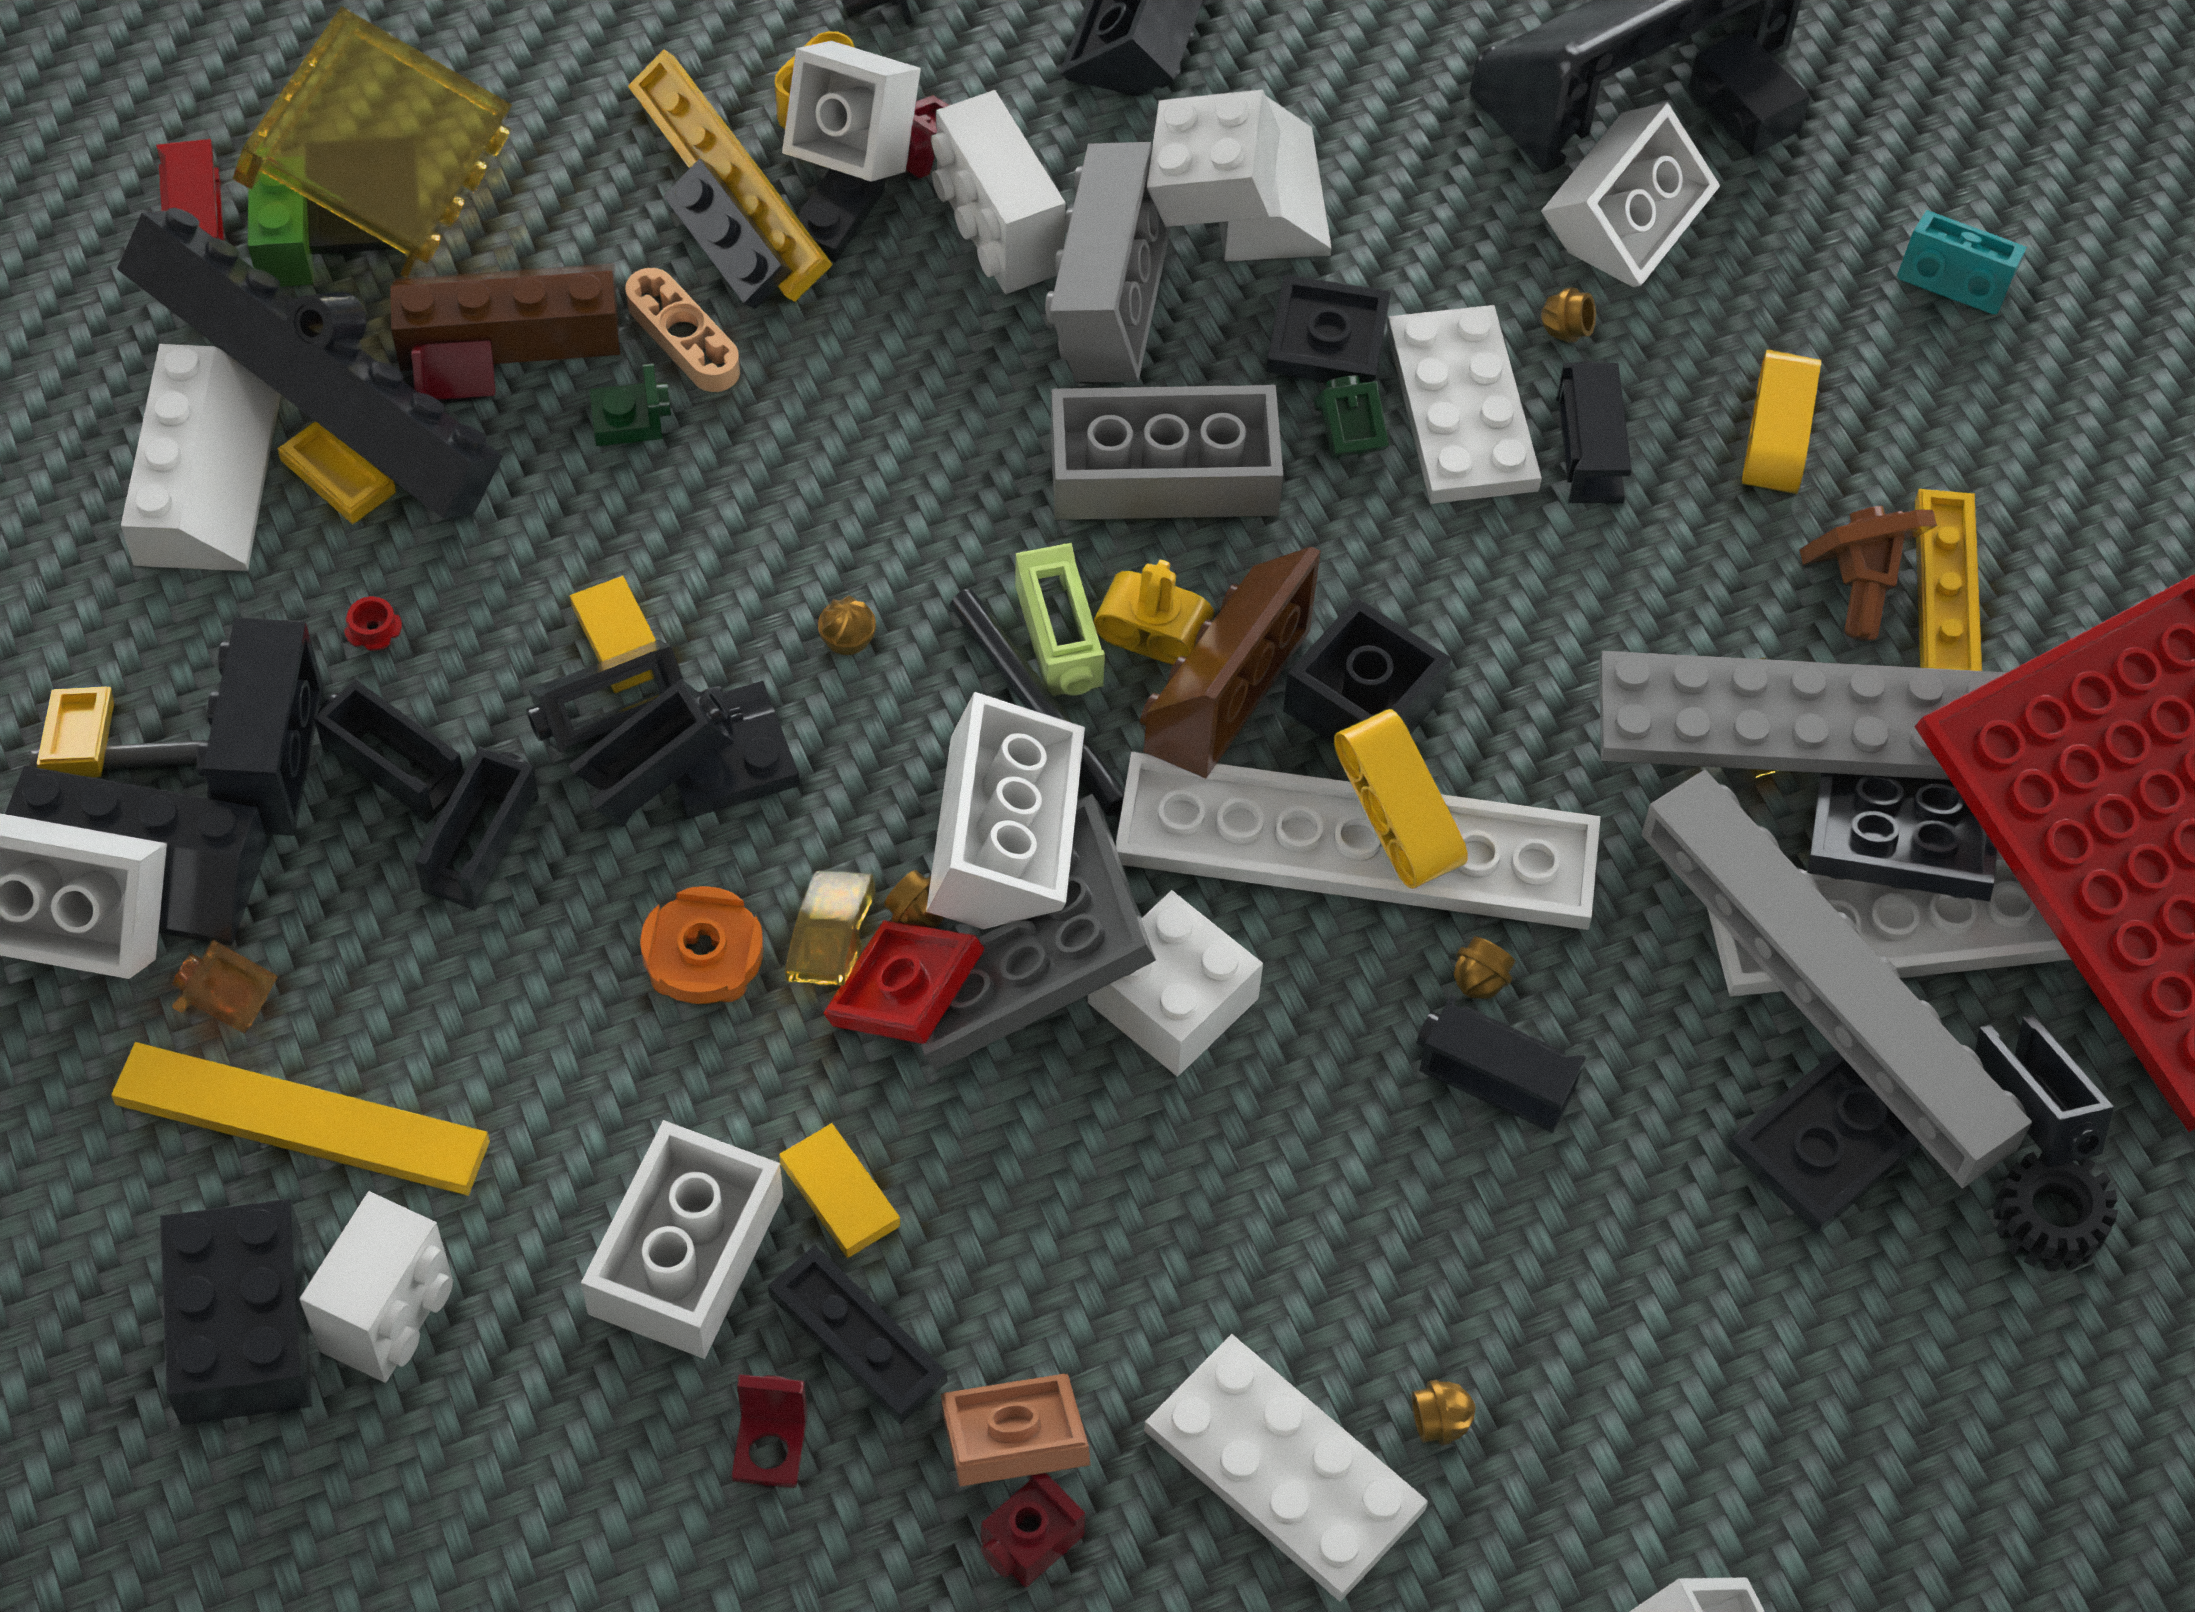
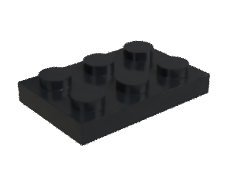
M1835 1050L1731 1138L1728 1150L1818 1235L1922 1144L1840 1053Z

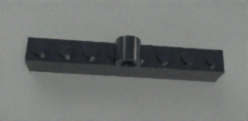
M178 208L141 213L117 267L118 271L441 518L445 519L476 512L503 456L486 444L487 439L481 432L470 426L458 423L444 412L445 407L440 401L430 395L417 392L402 380L403 375L399 370L389 364L376 361L361 349L362 344L360 340L365 333L367 321L365 310L355 296L347 292H331L305 295L294 299L279 288L280 282L273 275L263 270L254 269L242 260L236 247L221 239L213 238L201 229L198 219L192 214Z

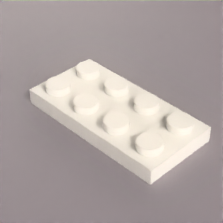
M1495 305L1388 316L1386 331L1430 504L1538 492L1542 477Z
M1233 1334L1145 1421L1144 1431L1339 1602L1344 1599L1426 1510L1428 1500Z

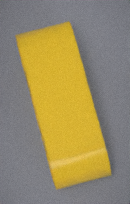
M1772 350L1765 351L1756 391L1742 484L1798 494L1806 463L1821 360Z
M1392 709L1385 710L1335 734L1334 745L1340 763L1396 873L1407 887L1414 889L1467 863L1468 853L1463 837L1406 725Z

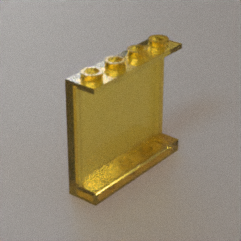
M341 6L243 146L232 179L252 190L263 173L407 254L408 257L400 275L408 278L419 260L428 265L443 239V236L437 233L441 225L444 224L452 228L466 203V199L460 197L464 189L467 188L475 192L489 167V164L483 161L487 153L497 157L512 130L504 125L512 104Z

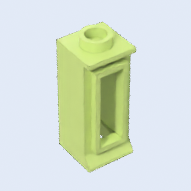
M1072 543L1016 553L1015 587L1044 685L1053 696L1061 694L1080 695L1092 688L1103 687L1105 653L1101 648L1077 569ZM1059 575L1062 589L1067 592L1081 642L1057 646L1038 579Z

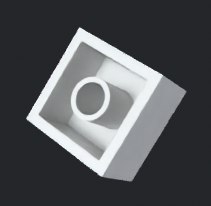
M834 41L796 48L782 153L871 182L904 173L906 171L921 68Z
M1263 89L1159 100L1147 189L1165 227L1270 217L1280 129Z
M1171 890L1141 918L1156 961L1088 994V1004L1178 1077L1259 999L1263 963Z
M368 1191L299 1298L319 1352L384 1383L388 1381L397 1365L403 1367L409 1362L419 1343V1329L431 1311L437 1313L444 1306L453 1286V1278L437 1222Z

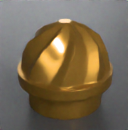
M1565 288L1557 295L1548 297L1541 312L1543 326L1548 334L1565 342H1576L1580 337L1590 336L1594 331L1596 322V308L1592 295L1590 293H1579L1576 288Z
M847 596L842 600L833 599L831 604L822 611L818 620V629L822 640L832 651L841 655H853L864 650L874 637L876 620L872 610L864 602Z
M913 870L892 889L884 901V906L893 913V922L935 928L943 921L942 916L926 912L931 876L925 878L917 870Z
M1476 936L1473 937L1467 948L1461 947L1458 950L1454 977L1464 995L1477 999L1492 998L1504 986H1509L1512 981V976L1509 972L1516 961L1505 950L1488 940Z
M1433 1380L1428 1381L1426 1389L1412 1391L1413 1415L1419 1437L1423 1443L1438 1440L1441 1446L1448 1445L1468 1432L1474 1420L1476 1407L1468 1392L1459 1384Z

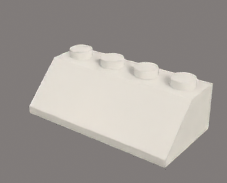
M159 344L121 522V529L134 566L248 571L281 394L216 346Z
M977 692L973 693L950 740L926 912L981 929H987L1063 909L1067 899L1085 727Z

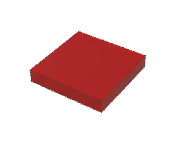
M883 920L823 1014L833 1027L925 1044L985 948L976 935Z

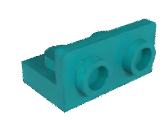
M1926 210L1913 230L1897 277L1902 281L1991 314H1997L2003 304L2010 283L2020 267L2027 247Z

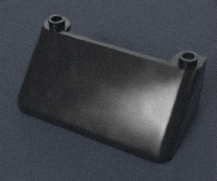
M1591 0L1498 47H1490L1482 52L1474 65L1475 70L1472 75L1469 94L1545 174L1565 164L1567 156L1561 150L1575 133L1580 139L1590 135L1600 82L1738 11L1746 17L1743 30L1746 29L1774 57L1789 49L1802 0Z

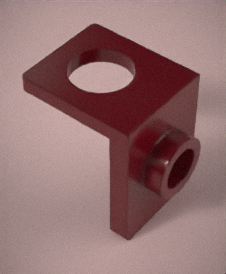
M491 340L416 344L411 351L414 386L417 392L430 395L437 400L494 396L496 394Z
M740 1374L737 1391L741 1420L733 1463L732 1480L734 1482L796 1488L808 1417L804 1381L773 1375L753 1376ZM775 1436L784 1441L788 1448V1455L781 1465L772 1469H763L752 1462L749 1456L750 1449L759 1438Z

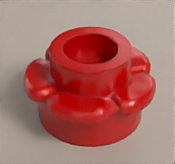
M369 596L357 600L350 606L346 617L348 627L345 628L344 633L347 641L353 646H363L368 651H378L388 647L391 642L390 640L399 636L402 622L398 615H394L393 607L386 600L380 597ZM374 625H377V626H378L376 629H372V630H369V629H368V627H370V626H374Z

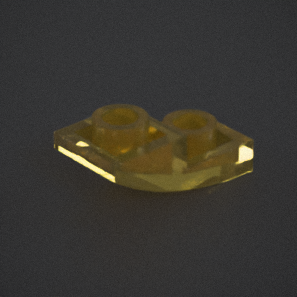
M815 871L803 899L793 931L785 967L786 981L806 982L821 986L830 984L845 985L862 950L859 934L860 925L876 895L873 874Z

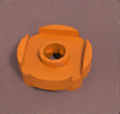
M700 886L677 892L676 900L667 903L661 910L659 904L649 913L641 931L640 943L643 964L650 976L653 988L662 995H669L676 1000L686 1003L710 1004L718 1001L733 1002L745 994L747 984L758 973L763 959V934L761 924L756 915L754 918L753 914L744 907V901L741 898L721 888ZM700 935L711 936V943L717 948L712 952H708V954L697 955L694 954L693 950L687 949L686 945L696 944L699 941Z

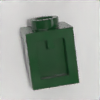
M654 363L643 364L645 383L589 389L596 446L663 439L660 417L671 416L667 382L656 384Z
M1346 376L1328 381L1326 383L1327 389H1323L1316 396L1314 405L1315 411L1322 410L1331 459L1385 450L1389 446L1377 381L1360 383L1358 376Z

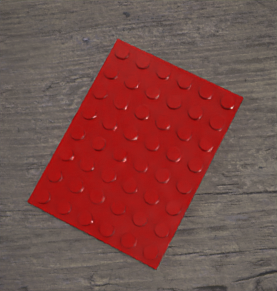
M2195 574L1923 716L1914 726L2188 1133L2195 1129Z

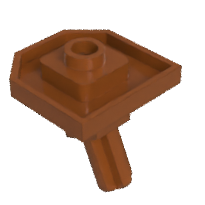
M1883 506L1865 508L1849 514L1851 522L1847 525L1836 527L1799 549L1803 565L1838 559L1843 583L1852 586L1844 629L1847 636L1860 641H1874L1878 637L1886 591L1896 587L1903 543L1937 526L1933 510L1897 511L1885 514Z

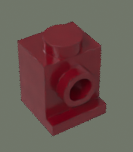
M1047 1473L1030 1475V1480L981 1523V1542L983 1543L980 1547L981 1552L987 1562L1001 1576L1007 1578L1012 1573L1027 1588L1084 1537L1085 1512ZM1029 1517L1039 1528L1033 1532H1023L1018 1526Z

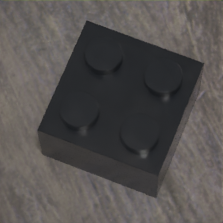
M1356 597L1288 672L1283 711L1333 744L1334 736L1337 732L1388 709H1392L1401 717L1411 735L1444 697L1452 658Z

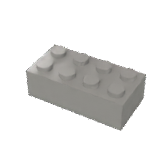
M1151 142L1088 144L1083 166H1078L1075 171L1076 198L1074 207H1069L1066 211L1065 231L1067 237L1064 249H1059L1056 253V285L1054 291L1048 292L1045 303L1047 321L1050 325H1055L1059 336L1060 357L1062 360L1068 361L1075 382H1139L1171 227H1165L1147 189L1152 153Z
M1276 385L1052 389L1050 430L1054 520L1279 516L1283 465Z

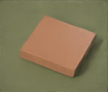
M1068 1374L940 1394L943 1418L959 1487L1091 1465L1089 1445Z

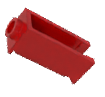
M211 139L156 145L161 162L159 164L161 211H167L169 208L184 210L198 219L201 229L213 238L225 241L220 172L218 167L214 168Z

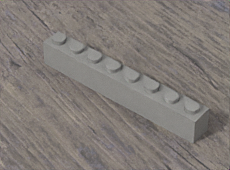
M1704 769L1650 804L1641 834L1642 837L1961 1188H1964L2018 1150L2032 1123L2026 1116L2025 1109L2018 1098L2011 1092L2000 1088L1984 1070L1977 1054L1968 1046L1961 1045L1942 1025L1936 1010L1926 1001L1919 1000L1900 980L1895 966L1887 958L1878 956L1860 937L1854 922L1846 914L1837 912L1820 894L1818 886L1811 875L1802 869H1797L1779 849V845L1771 832L1762 826L1758 827L1743 811L1737 797L1730 788L1723 784L1719 785Z

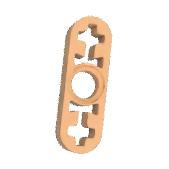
M657 268L638 270L628 278L625 290L630 314L700 389L709 392H721L731 388L740 376L738 349L667 272ZM647 292H648V293L650 294V295H644V296L642 297V294H644V293H647ZM658 295L661 296V305L663 308L661 312L659 308V303L653 298ZM679 322H689L697 327L696 332L687 337L673 336L668 332V329ZM704 348L706 349L707 357L713 362L707 364L706 366L704 353L702 351ZM724 362V366L719 368L716 366Z

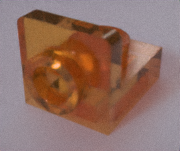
M213 940L200 957L190 952L185 958L171 985L180 989L171 1007L183 1013L188 1005L191 1004L245 1034L253 1024L278 976Z

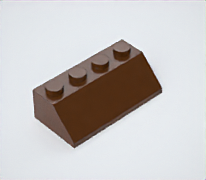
M614 263L396 279L390 286L391 331L400 371L413 370L411 351L416 344L491 340L493 364L620 355Z
M1307 547L1254 565L1240 585L1233 583L1224 596L1220 613L1214 621L1207 619L1202 624L1197 634L1194 648L1188 657L1181 655L1175 661L1164 690L1161 694L1153 693L1148 698L1140 718V724L1146 727L1143 752L1207 779L1310 632L1320 550Z

